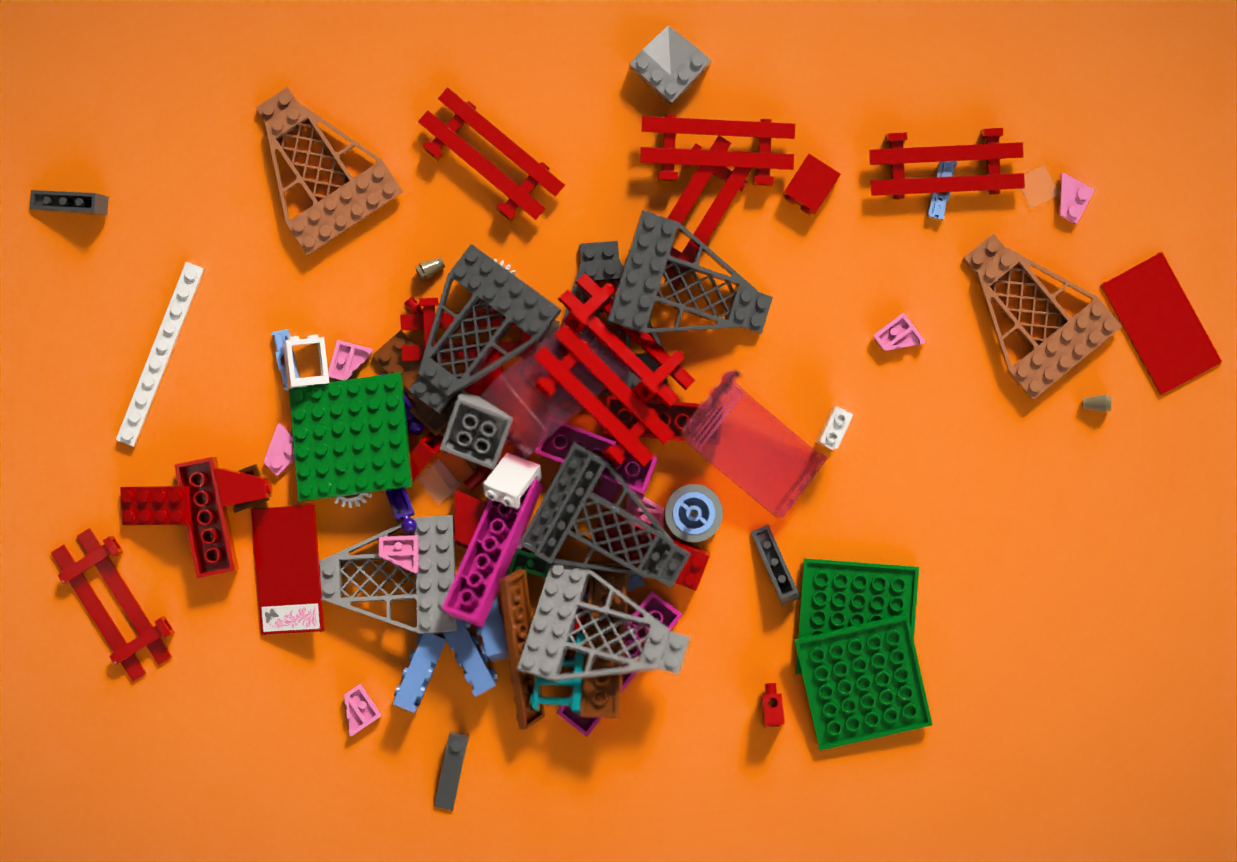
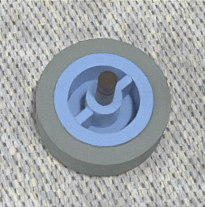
M689 484L678 488L670 495L665 506V520L669 529L675 536L688 542H700L710 538L719 529L723 518L722 505L717 495L709 488L698 484Z

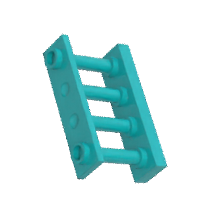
M578 633L577 638H574L576 644L584 641L586 636L584 633ZM576 652V657L564 659L562 666L572 667V669H575L574 673L583 672L584 653ZM535 675L534 694H531L530 705L533 706L535 711L540 710V704L568 705L574 713H580L583 678L554 682ZM541 685L570 686V688H573V696L569 698L541 696Z

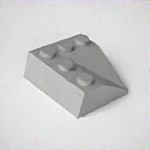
M668 25L629 63V68L672 106L707 69L711 60L695 45Z
M462 390L457 398L440 449L494 470L500 459L513 418L481 397Z

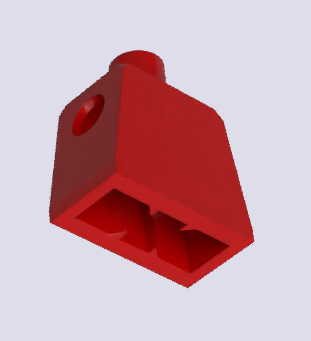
M766 683V695L761 696L763 727L785 725L782 693L777 694L776 683ZM769 700H774L776 707H770Z

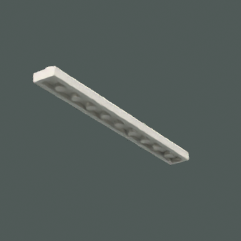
M186 262L117 435L116 440L133 447L137 444L204 274V268Z

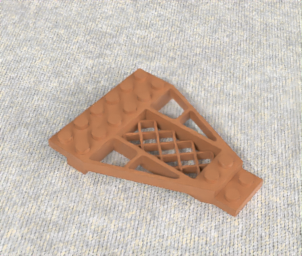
M288 87L256 107L265 121L286 224L308 256L404 193L382 159L300 104ZM308 120H310V122L312 123V125H310V124H305V122H307ZM317 122H321L351 144L336 152ZM302 126L312 128L311 138L301 136ZM299 127L297 135L289 134ZM315 130L318 132L322 140L314 139ZM286 137L297 138L294 149L285 147ZM283 138L282 145L278 141ZM300 139L310 141L308 151L298 150ZM313 142L323 144L321 154L311 152ZM326 146L333 156L324 155ZM356 146L375 159L377 163L358 176L352 177L342 162L341 156ZM277 149L296 175V181L283 188L276 155ZM285 150L294 152L292 161ZM297 152L307 154L305 165L295 163ZM310 155L320 157L318 167L308 165ZM323 158L333 159L332 170L322 168ZM336 162H338L344 172L335 171ZM295 166L304 167L303 177ZM308 168L318 170L316 181L306 179ZM321 171L331 173L329 183L319 181ZM334 174L344 175L342 186L332 184ZM306 182L315 183L313 193ZM298 184H302L312 199L313 205L290 220L285 193ZM318 184L328 186L326 196L316 195ZM331 187L338 188L330 194Z
M994 233L963 258L975 272L977 281L980 284L1007 372L1032 400L1122 327L1097 296L1010 248H1005ZM1017 264L1021 269L1013 267ZM1029 266L1063 283V286L1051 294L1030 270ZM1011 271L1021 272L1020 282L1010 281ZM1008 272L1007 281L998 280ZM1025 274L1032 283H1024ZM996 283L1007 284L1006 294H996ZM1010 284L1020 285L1019 296L1009 295ZM1023 286H1034L1033 297L1023 296ZM1067 286L1091 299L1087 305L1072 317L1064 311L1055 299L1056 295ZM1037 289L1045 298L1036 297ZM999 297H1005V304ZM1009 298H1019L1018 309L1008 308ZM990 299L994 301L1013 324V327L1004 335H1001ZM1022 299L1032 300L1031 310H1021ZM1036 300L1046 301L1045 312L1035 311ZM1049 303L1057 313L1048 312ZM1010 311L1018 312L1017 319ZM1021 312L1031 313L1030 324L1020 323ZM1034 314H1044V325L1034 324ZM1048 315L1058 316L1057 327L1047 326ZM1061 318H1062V319L1064 320V322H1065V323L1062 324V325H1061ZM1023 326L1030 327L1029 333L1025 330ZM1033 327L1043 328L1042 339L1032 338ZM1047 328L1056 329L1046 338ZM1017 329L1032 347V350L1012 366L1003 339Z

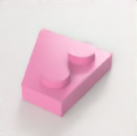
M1063 172L1060 174L1061 191H1059L1060 205L1058 207V215L1073 224H1077L1095 190Z
M904 312L873 335V338L883 351L924 344L926 342Z
M337 339L328 371L329 377L338 380H349L373 353L374 349Z
M281 423L276 427L264 459V463L276 476L282 473L295 460L293 436Z
M632 490L663 528L665 509ZM627 493L626 511L652 524Z
M419 536L379 537V556L419 574Z
M361 683L344 694L350 736H353L382 716Z

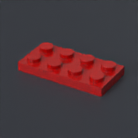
M189 486L120 487L122 525L191 524Z

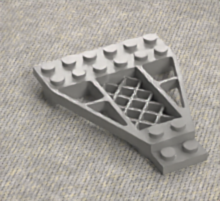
M454 516L412 518L417 524L415 536H419V574H416V582L411 578L414 572L407 574L397 564H394L396 568L390 575L386 574L382 568L388 563V560L385 559L380 566L372 561L384 559L379 554L349 555V553L379 540V537H389L390 534L401 530V524L320 560L322 601L359 612L419 634L457 631V618L447 615L441 609L455 579ZM366 560L361 567H359L355 562H353ZM347 561L346 564L342 567V562ZM370 562L377 567L371 576L363 571ZM351 563L358 568L352 577L344 572ZM398 570L406 576L399 585L392 579ZM379 571L387 577L380 585L373 580ZM360 572L368 578L361 586L354 581ZM342 573L349 579L344 585L342 584ZM408 579L416 585L409 593L402 588V585ZM389 580L397 586L390 594L383 589V586ZM370 581L378 587L371 595L364 590V587ZM351 582L359 588L352 596L345 591V588ZM400 589V590L403 591L406 595H394V594ZM381 590V591H382L384 594H386L387 596H375V595ZM362 591L368 597L356 596ZM386 601L387 617L385 618L353 607L350 603ZM392 601H417L416 628L391 620Z
M552 563L517 669L554 682L640 671L651 672L661 670L680 675L690 636L671 632L670 629L589 568ZM590 576L610 590L604 607L582 602ZM614 595L620 597L644 617L639 618L610 610ZM591 612L602 614V616L594 619ZM589 613L593 621L582 626L579 618ZM609 617L620 619V621L613 624ZM607 618L611 626L601 631L597 623ZM577 620L580 625V628L573 631ZM628 622H632L639 625L631 629ZM626 623L629 631L619 636L615 628ZM595 624L599 633L589 638L585 629ZM644 627L648 636L638 641L634 632ZM613 629L617 638L607 643L603 635ZM583 631L587 639L576 644L573 636ZM632 634L636 642L625 647L622 639ZM601 636L605 644L595 649L591 641ZM620 641L624 649L613 654L609 646ZM646 642L643 650L640 644ZM589 643L592 649L583 646ZM638 646L642 655L632 660L628 651ZM608 648L611 654L601 651ZM567 649L590 655L585 672L559 675ZM626 653L629 659L620 656ZM595 657L628 665V667L591 671Z

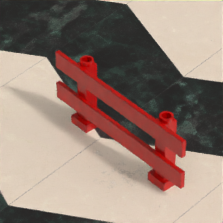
M447 87L438 97V100L454 112L455 115L445 125L430 111H426L418 123L433 134L435 138L432 142L427 140L423 144V149L439 161L443 156V148L447 146L505 194L509 199L505 204L501 201L496 209L510 222L515 219V211L518 207L537 220L546 208L529 194L540 184L556 197L565 187V184L549 172L550 168L545 163H538L478 113L473 103L470 101L465 102ZM465 123L529 175L520 186L456 134Z
M665 114V117L642 116L641 132L664 133L663 148L640 147V163L662 164V171L658 172V181L676 182L678 180V172H674V164L758 168L757 176L753 177V185L772 186L774 184V176H770V169L794 170V154L771 153V139H795L796 124L772 122V119H760V122L676 118L675 114ZM676 134L759 138L758 153L675 149Z
M985 128L981 130V138H986V144L903 148V142L908 140L907 132L886 134V143L890 142V149L869 150L870 165L891 164L892 179L871 180V196L892 195L893 199H905V194L986 190L989 191V195L1000 194V190L1025 189L1024 173L1000 174V159L1024 158L1023 142L999 143V137L1004 135L1003 128ZM969 160H986L987 175L905 179L904 164Z
M718 136L710 150L727 151L732 143ZM696 143L692 147L694 150H701L702 148ZM699 166L667 219L682 224L712 174L718 177L725 184L693 234L703 244H706L739 190L742 192L748 182L745 179L752 168L735 167L731 171L726 167ZM689 240L682 252L671 247L670 255L693 263L698 246ZM674 266L668 274L669 279L678 276ZM678 266L681 274L689 270ZM680 278L671 281L674 289L677 290L680 286Z
M585 273L575 283L590 299L583 304L567 289L558 298L570 311L563 322L575 334H578L586 326L641 380L633 390L646 403L656 394L670 407L679 397L663 380L670 375L685 390L695 381L679 365L684 360V354L677 350L670 356L649 334H641L619 325L660 365L653 372L593 314L600 307L609 315L613 299L610 297L615 292V287L610 283H606L600 288Z
M438 297L419 298V306H423V314L400 315L401 330L424 329L425 345L402 346V361L423 359L436 315L435 306L439 305ZM486 311L477 312V317L487 316ZM490 311V315L499 314L497 311ZM473 312L470 313L467 319L474 318ZM443 313L438 329L448 328L454 321V317L449 313ZM501 317L491 319L492 327L501 326ZM487 320L478 321V327H488ZM474 322L465 323V328L475 327ZM520 329L521 341L499 342L497 346L510 353L531 340L532 337ZM453 343L454 348L463 347V343ZM467 343V346L475 345L476 343ZM447 344L443 350L450 349V344ZM535 345L517 356H522V360L533 359ZM477 348L469 349L468 358H477ZM464 351L454 352L455 359L465 358ZM499 351L500 357H504L505 355ZM451 353L441 354L442 359H451Z
M564 324L554 336L569 352L559 361L543 346L533 358L548 374L545 377L537 378L533 385L545 397H549L556 391L554 386L558 382L617 440L613 446H607L602 451L615 466L625 460L622 455L628 451L644 467L655 455L638 440L642 433L648 429L663 445L675 433L658 417L655 409L648 407L589 348L590 345L587 341L580 339ZM578 360L637 418L629 429L569 371Z
M88 528L77 535L78 540L88 554L84 558L75 562L64 544L51 552L62 570L58 574V578L63 584L67 582L71 584L114 653L109 655L111 661L115 665L121 663L134 682L146 674L134 653L147 646L158 665L171 658L172 655L160 637L162 635L164 638L175 633L165 616L154 621L156 626L153 627L108 557L110 555L113 557L118 556L123 552L115 537L108 536L102 540L104 545L101 546L91 528ZM94 565L140 635L129 643L126 642L83 572Z

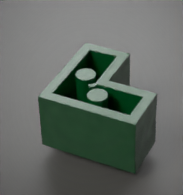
M517 548L511 560L508 575L518 569H526L527 577L531 573L546 578L551 564L534 555L535 553Z

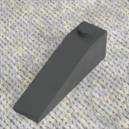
M31 190L29 209L107 215L109 196L98 193Z
M769 525L751 531L781 605L783 606L799 599L798 590Z
M454 731L449 733L434 807L453 811L470 735Z

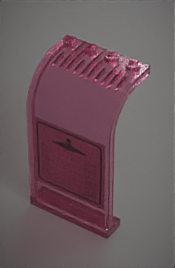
M565 323L560 325L543 339L541 343L537 344L503 372L479 396L513 418L505 445H510L515 450L513 451L515 456L526 460L531 458L533 452L547 438L583 409L558 382L554 386L556 391L549 397H545L533 385L537 378L545 377L548 374L533 358L543 346L559 361L569 352L554 336ZM586 326L576 334L580 339H584L589 343V348L619 378L630 371ZM579 360L569 370L595 397L607 389Z

